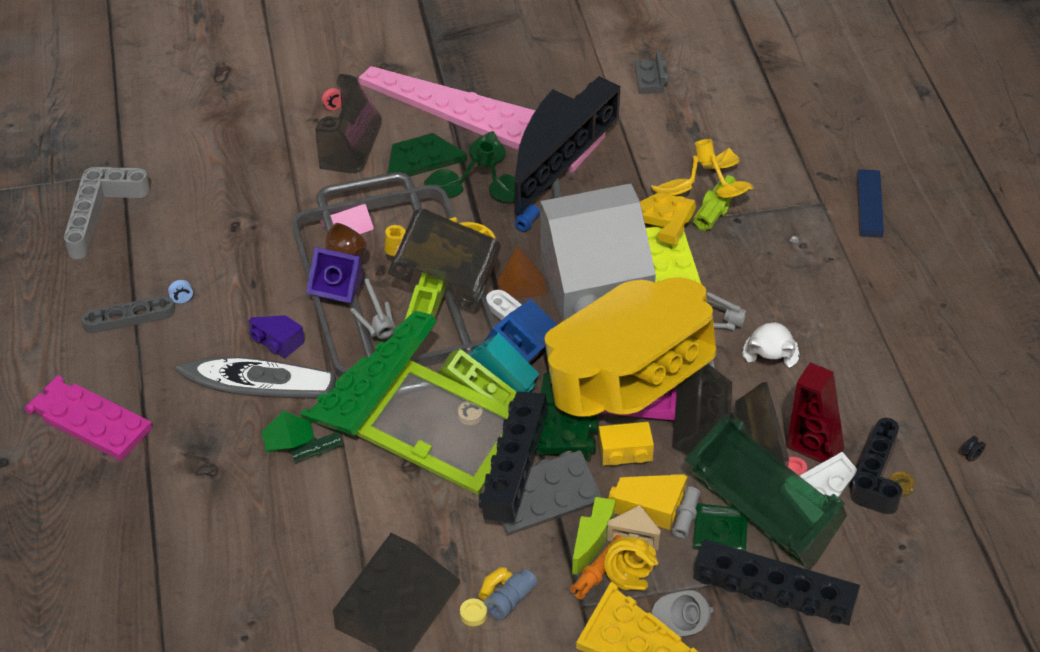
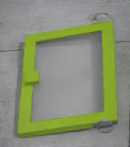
M409 360L355 435L479 495L485 486V476L487 473L490 474L492 455L497 453V440L503 434V421L508 419L509 416L508 407Z

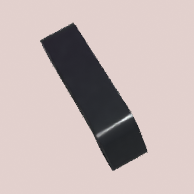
M882 418L876 423L855 474L851 491V499L855 504L883 514L895 513L898 510L902 495V488L897 482L883 478L899 431L898 423L891 418Z

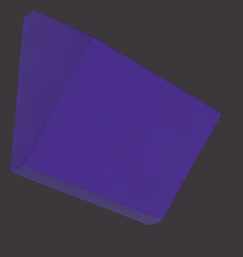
M315 247L306 293L352 303L363 279L361 256Z

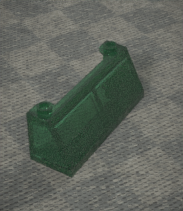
M725 414L684 461L699 482L730 507H736L742 512L740 513L742 516L743 514L745 515L748 522L802 566L811 570L847 517L843 507L845 503L835 494L831 496L823 495L750 438L744 431L747 427L736 417L732 420Z

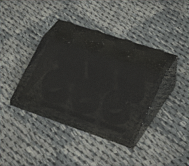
M390 533L333 609L335 629L382 652H412L459 586L460 579L414 543Z

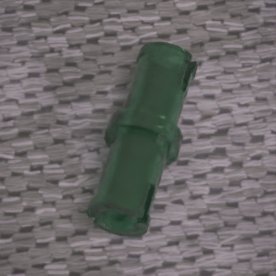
M338 431L319 439L314 437L310 439L311 442L291 448L290 452L296 464L314 456H317V458L321 457L322 453L342 447L343 444Z

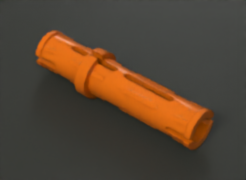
M616 535L597 559L582 570V576L570 587L571 593L578 590L574 595L576 598L583 599L594 585L602 581V576L606 572L604 568L606 552L613 542L623 538V536Z

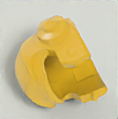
M623 537L613 542L608 548L604 568L610 580L620 589L645 590L648 587L647 580L638 578L648 576L654 565L657 566L659 563L655 556V549L644 539Z

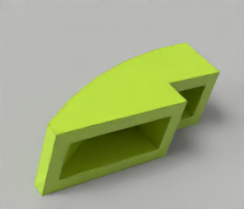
M423 268L419 284L415 286L406 318L414 311L431 314L435 318L448 283L446 272Z
M595 497L592 516H581L573 554L572 574L578 575L587 567L605 544L608 522L615 517V499Z

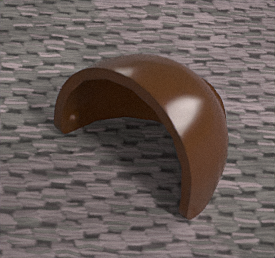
M335 223L330 228L326 237V249L361 256L367 247L366 241L358 232L341 223Z

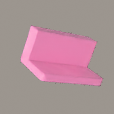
M366 204L330 215L333 224H344L359 234L374 228ZM323 219L320 220L322 227H325Z

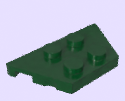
M431 133L392 144L387 174L401 172L411 177L467 161V154L436 134Z

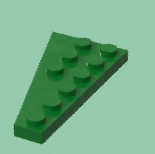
M414 311L393 330L394 335L385 343L380 341L375 346L376 351L368 358L362 357L336 380L335 387L328 394L322 393L316 398L318 402L310 410L305 408L299 413L301 417L310 422L354 436L437 320L431 314Z

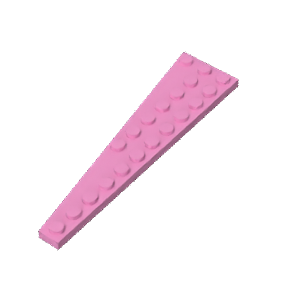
M372 66L359 77V84L473 132L485 135L494 131L502 144L519 150V144L524 131L535 112L532 109L480 96L474 92L461 91ZM606 132L566 170L573 173L605 138Z

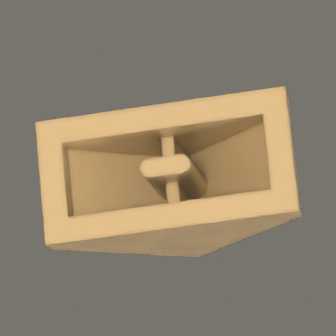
M639 505L609 520L607 541H612L616 535L642 538L655 550H659L661 531Z

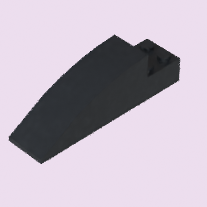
M598 76L587 85L585 90L577 94L574 99L554 89L544 98L532 115L519 144L514 181L515 215H520L619 119L620 85Z

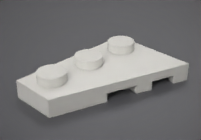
M841 452L782 486L781 491L811 529H813L854 479L857 469L846 455Z

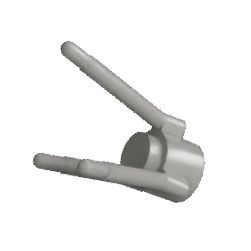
M366 278L364 281L377 312V315L372 319V326L354 308H351L350 311L369 330L372 337L377 335L379 339L388 338L396 328L389 302H385V315L381 310L369 279Z
M708 292L707 297L718 303L707 300V303L711 307L726 312L724 321H728V323H714V328L734 331L735 326L742 328L747 310L741 309V306L734 305Z

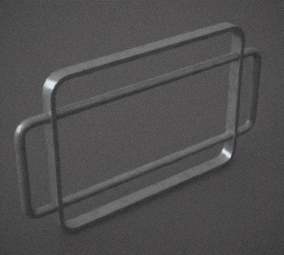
M401 172L383 174L322 188L317 194L319 207L298 213L292 221L293 234L307 282L309 280L310 266L299 234V228L303 224L323 219L328 234L330 228L334 225L330 215L366 204L367 210L410 201L425 241L430 228L419 199H438L443 204L446 215L450 219L454 218L455 215L447 194L438 186L425 185L414 187L412 179ZM394 181L403 182L406 188L405 190L327 205L326 196L330 194ZM455 238L458 245H460L461 243H463V242H461L460 240H458L457 238ZM468 249L462 253L469 254ZM464 262L491 332L496 323L473 263ZM442 267L438 271L445 272V269ZM449 280L444 296L462 345L411 356L409 360L424 367L445 362L449 354L458 349L463 350L469 355L475 347L485 342L483 340L471 343ZM312 295L334 371L340 378L349 369L344 368L338 362L319 296ZM355 295L352 303H349L350 307L363 316L357 295ZM353 314L366 358H368L375 352L368 330ZM428 381L400 386L393 397L438 388V386Z

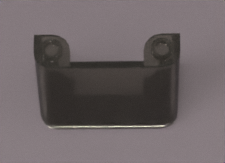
M339 74L336 83L337 88L340 90L342 106L339 118L326 116L318 122L315 129L319 167L324 170L356 174L365 168L382 126V118L358 79L349 74Z

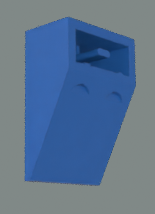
M529 299L501 320L491 330L485 341L500 333L531 364L546 350L545 335L557 324L535 302Z

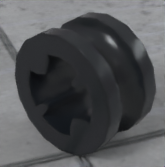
M976 436L968 439L961 449V454L964 456L968 455L970 461H975L986 447V443L978 442L979 439Z

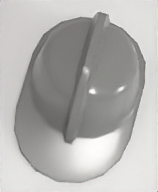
M695 590L667 594L661 597L652 609V615L680 637L702 631L709 623L711 613L714 612V609L709 606L702 594Z

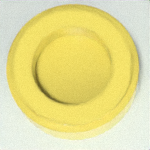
M468 599L460 607V618L468 626H479L487 618V607L479 599Z

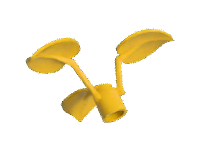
M703 139L695 142L697 155L693 156L694 162L690 179H675L658 186L651 185L652 189L657 193L664 192L667 195L684 193L692 189L699 161L704 169L715 168L723 186L716 191L719 197H734L754 189L751 183L736 181L731 184L725 182L720 168L733 166L739 163L740 159L730 148L715 156L712 139Z

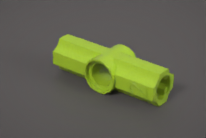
M727 175L723 177L728 184L736 182L733 176ZM720 181L713 191H707L701 208L694 216L693 223L696 224L699 230L706 231L711 229L720 215L724 216L729 209L733 197L723 198L717 195L716 191L723 187Z

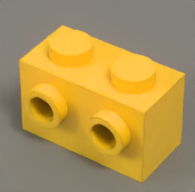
M649 422L599 426L598 444L603 466L653 461L654 443Z

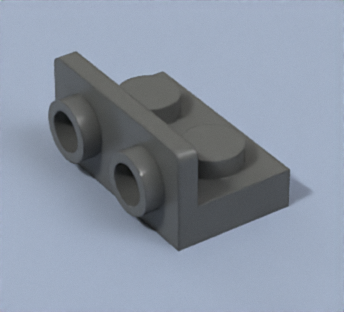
M656 51V60L635 61L639 94L664 93V84H668V72H664L666 71L665 58L662 59L661 51Z

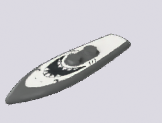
M213 357L190 361L175 367L178 373L199 385L234 394L265 397L317 398L322 393L328 394L335 387V374L333 372L257 358Z

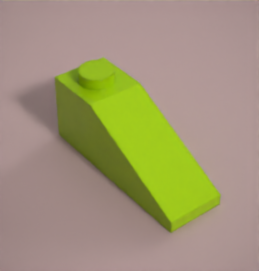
M461 349L451 352L438 370L441 375L509 407L510 401H513L516 394L514 389Z

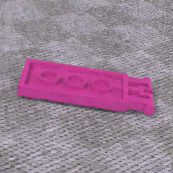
M59 375L42 390L45 395L38 393L24 407L28 414L31 415L33 412H36L43 417L45 423L119 461H122L153 428L151 421L75 383L69 386L64 383L63 378Z

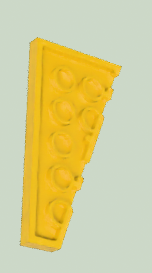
M610 582L576 642V649L583 652H698L695 648L690 649L684 644L680 636L654 615L646 613L638 607L633 598L622 594L618 590V586L613 582Z

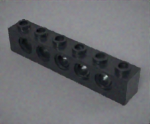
M516 391L514 400L509 403L508 419L503 421V434L497 440V453L492 455L490 474L487 473L485 476L484 493H480L478 500L479 508H482L483 516L486 520L515 522L548 414L547 399L544 393Z
M706 539L702 543L694 566L693 579L703 584L715 585L725 588L730 592L745 594L757 600H765L783 608L795 609L810 616H818L834 623L848 626L851 622L860 585Z

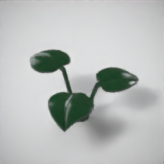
M494 131L479 137L471 144L469 154L472 157V161L461 178L458 179V175L454 171L440 169L433 172L424 181V185L438 186L445 191L448 198H453L463 192L461 183L464 182L476 162L481 167H488L490 165L492 178L495 181L489 186L491 196L500 202H514L515 177L508 174H503L499 178L496 176L495 163H499L505 158L506 151Z

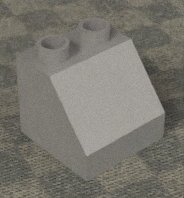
M631 183L541 201L540 269L562 322L620 284L633 280H648L655 283L656 274L642 209Z

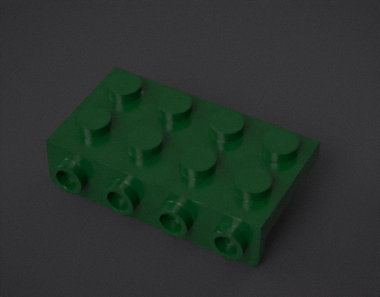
M544 373L541 393L546 394L548 414L535 455L562 454L567 451L574 453L581 450L585 461H591L592 453L596 452L594 433H598L599 430L597 414L592 416H574L557 408L554 402L550 373Z

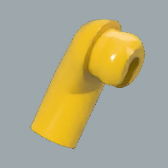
M499 567L484 578L479 598L485 600L494 592L497 584L501 582L504 585V582L513 574L507 571L505 567Z

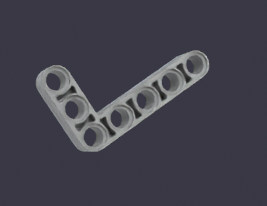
M91 167L84 171L64 234L69 257L81 259L89 253L104 197L143 198L149 194L150 187L145 170L140 168Z

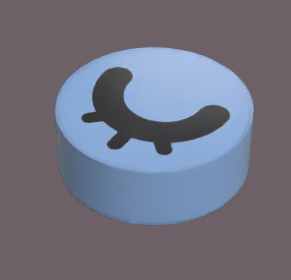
M177 280L169 286L168 293L173 302L185 303L191 299L193 290L188 281Z

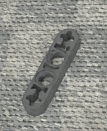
M159 296L90 310L82 315L81 321L87 333H98L170 318L175 313V307L172 298ZM137 310H146L144 314H134ZM113 315H122L120 319H111Z

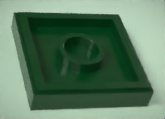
M697 503L693 549L700 550L704 539L746 551L748 508Z

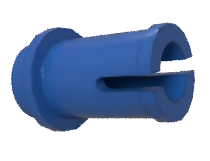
M532 204L529 205L522 215L516 217V228L520 231L529 230L532 227L533 221L540 215L539 208Z

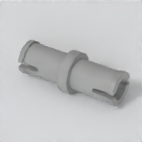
M685 488L681 505L677 507V519L672 530V534L677 538L685 539V537H688L692 520L696 518V506L701 494L697 488Z

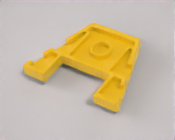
M660 192L640 201L644 223L664 227L658 232L659 241L676 245L679 241V234H683L685 230V223L689 222L696 209L695 200Z

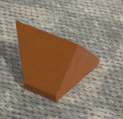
M517 245L498 279L499 290L505 291L513 298L547 295L543 274Z

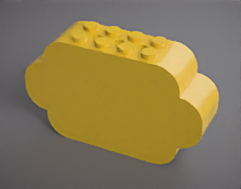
M668 278L657 283L648 280L628 281L620 284L550 329L545 335V346L556 407L574 416H592L604 410L614 414L635 413L647 407L712 361L716 356L713 309L707 303L706 288L701 283L687 278Z

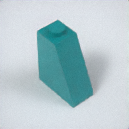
M500 333L495 334L475 347L469 354V356L515 391L529 392L536 385L533 381L539 373Z

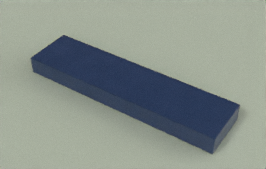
M858 169L860 236L883 237L880 170Z

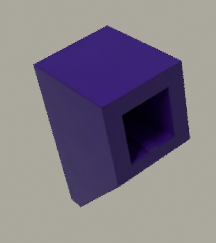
M286 315L252 317L248 320L251 338L255 342L262 343L273 354H278L284 359L305 343L303 326Z

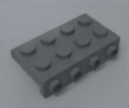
M581 450L574 453L572 451L564 452L553 460L543 459L531 467L515 522L501 521L507 536L592 507L595 497L602 498Z

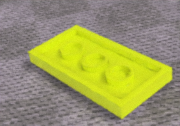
M664 227L646 228L656 274L655 283L668 278H687L701 283L685 232L679 234V241L675 245L659 241L658 232Z

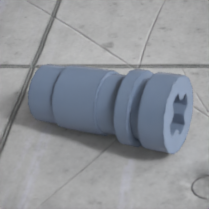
M523 569L520 573H514L504 582L505 584L502 588H497L484 600V605L491 616L497 620H503L516 608V604L521 602L538 585L537 578L531 571Z

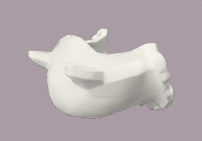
M776 322L766 323L758 327L751 337L746 340V344L742 348V356L748 363L754 362L757 359V354L768 359L784 357V363L788 368L796 365L799 360L797 342L794 341L793 336L785 326Z

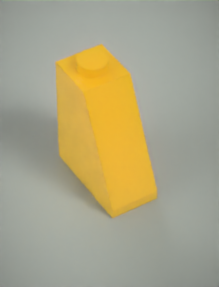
M680 474L620 477L617 486H612L608 499L616 500L615 514L621 515L640 505L656 526L670 530L676 517L677 507L681 505L684 490L687 485V476Z

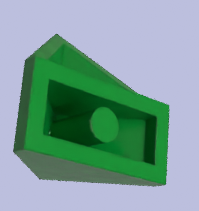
M284 410L261 431L266 453L316 443L311 422Z

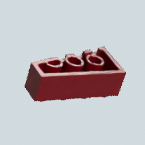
M810 362L796 383L786 448L820 463L841 453L845 447L834 372Z

